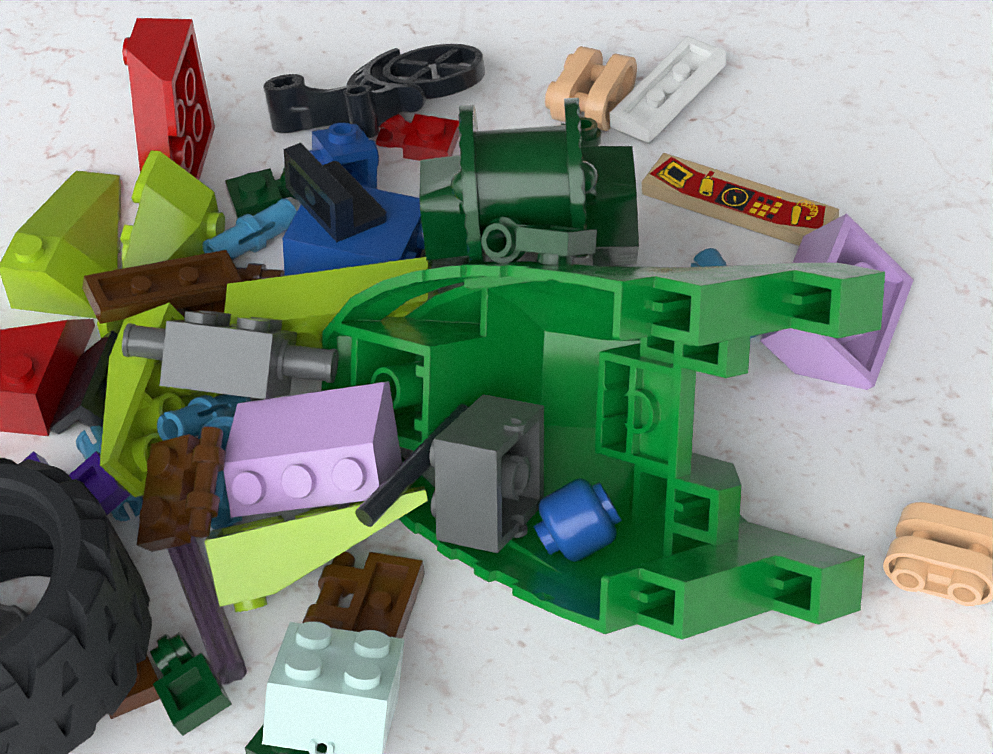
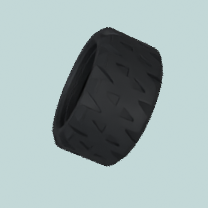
M0 458V583L25 576L51 577L48 587L35 609L17 627L0 639V754H68L94 734L96 724L106 714L113 715L134 686L138 676L136 664L146 659L152 629V618L148 609L150 597L140 573L101 504L83 482L77 479L72 480L60 468L27 459L17 464L11 459Z

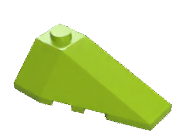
M150 151L134 186L131 199L134 203H139L134 225L123 226L120 237L123 243L122 269L204 254L203 242L225 231V216L218 210L215 192L161 151ZM124 319L99 324L97 320L100 337L103 338L111 330L119 334Z
M76 170L18 229L0 261V276L11 309L97 319L82 289L83 278L85 275L107 272L118 268V253H120L118 221H120L121 217L120 175Z
M170 303L124 319L109 356L100 466L135 498L144 495L147 461L150 455L151 444L163 441L157 430L158 418L164 415L165 412L187 407L190 401L203 395L212 397L222 395L220 393L159 386L162 360L123 356L122 338L128 323L136 324L137 326L166 329L167 321L184 320V317Z
M425 487L409 488L372 527L364 525L357 518L355 511L364 502L358 501L351 502L349 507L340 509L338 505L312 508L296 514L295 519L285 521L282 515L212 530L204 542L219 606L233 604L235 612H243L267 605L266 596L276 594L428 501Z

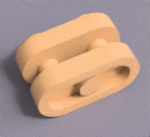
M583 46L578 47L574 54L571 53L566 58L564 69L557 81H552L547 88L545 106L547 109H550L552 119L565 122L564 98L579 97L580 114L585 112L584 117L595 120L600 130L608 131L611 128L609 113L634 88L637 74L636 59L615 53L610 57L607 64L603 65V56L600 50Z
M915 502L907 505L903 509L896 527L897 538L891 542L883 563L886 575L896 586L906 591L924 592L953 600L965 606L990 602L993 599V519L926 502Z

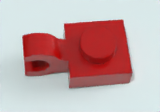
M397 114L379 126L380 132L375 140L376 145L387 148H402L403 158L417 161L452 156L460 136L458 130L459 120L415 114L410 123L400 114Z

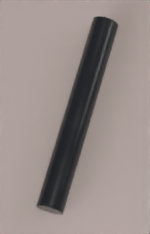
M460 404L356 509L355 514L361 523L372 527L431 466L429 457L434 438L469 406Z

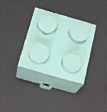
M289 622L267 682L262 744L309 751L310 754H383L399 696L405 639L388 637L386 634L375 630L355 632L330 628L320 622H305L302 624ZM319 743H324V744H326V745H327V752H325V753H320V752H318V751H317V746H318V744H319Z

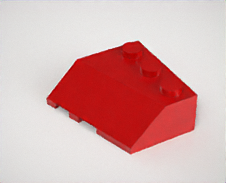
M137 18L131 36L124 39L122 54L124 64L128 66L140 172L150 151H161L199 180L215 130V123L193 20Z
M93 319L62 320L0 329V432L49 436L51 432L49 427L79 357L84 353L94 330L95 323Z

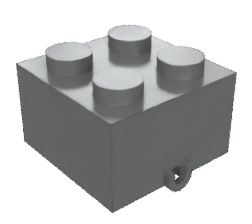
M483 394L434 438L429 458L431 466L435 468V491L431 500V513L433 517H436V540L499 553L513 537H523L527 534V525L525 524L539 510L540 500L544 497L543 405Z

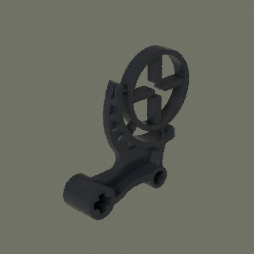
M438 44L417 48L400 54V49L394 48L380 54L354 72L349 78L347 86L334 89L311 88L305 85L302 75L286 74L267 80L263 88L272 129L275 132L293 133L301 130L331 126L336 123L357 124L368 138H372L379 134V126L383 122L401 112H418L424 106L426 99L453 95L473 87L485 76V66L482 52L470 45ZM465 63V64H469L470 66H464V65H459V64ZM436 64L437 75L440 78L433 79L429 65ZM398 77H410V78H408L407 80H403V79H399Z

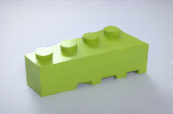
M426 257L230 283L227 284L224 313L231 314L230 324H237L238 317H262L283 320L282 330L297 332L296 345L322 349V331L350 297L380 281L413 271L432 268L426 261ZM438 289L410 299L386 317H405L428 299L439 294Z

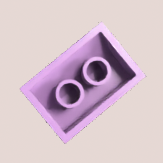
M845 214L803 236L793 263H842L885 271L881 330L843 338H833L789 328L764 333L760 341L795 374L868 390L875 386L914 279L848 214Z
M389 381L238 403L225 450L226 458L223 469L231 518L365 501L402 464Z

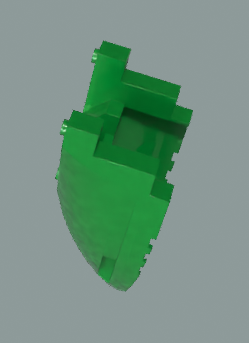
M531 261L468 263L413 271L380 281L350 297L322 331V349H337L339 360L334 383L322 381L321 391L389 381L399 447L414 451L460 404L470 407L479 397L485 394L544 406V497L578 478L587 480L592 486L598 482L601 483L622 521L615 524L617 536L611 544L578 562L568 560L560 550L552 555L548 553L534 528V525L543 521L539 510L525 524L527 525V534L523 537H513L499 553L436 540V517H433L431 513V500L435 487L422 475L410 487L424 486L428 501L400 517L399 520L414 534L419 533L436 545L437 551L448 559H458L472 567L476 576L487 582L498 581L512 588L513 596L561 618L603 634L640 625L681 640L771 610L817 625L861 611L864 555L748 522L740 515L742 485L734 464L692 452L696 371L723 378L748 374L750 336L791 328L833 338H843L881 330L885 271L842 263H777L708 267H606L579 264L547 265ZM464 282V285L431 297L405 317H386L410 299L445 286ZM401 455V459H402V463H403V462L405 461V458Z

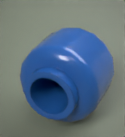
M578 478L540 500L539 513L543 521L534 525V528L550 555L560 550L565 558L572 562H578L611 544L617 536L615 524L622 520L600 482L592 486L587 480Z

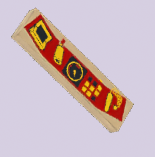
M667 153L661 155L641 182L643 195L800 246L803 236L839 218L838 208Z

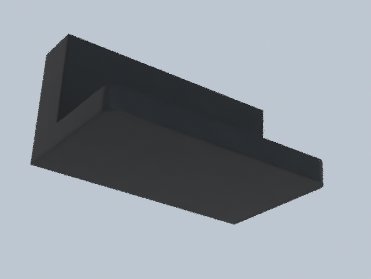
M301 142L284 149L286 188L336 243L386 222V211L338 161L322 165Z
M113 330L79 357L49 427L56 434H60L77 420H80L89 427H103L109 356L118 336Z

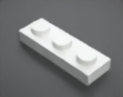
M686 36L609 113L610 127L650 143L726 66V51Z

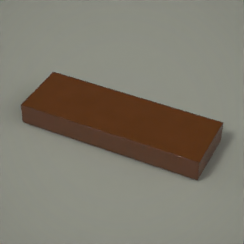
M227 250L85 275L82 289L99 324L123 320L170 303L175 309L226 300L227 284L243 282Z

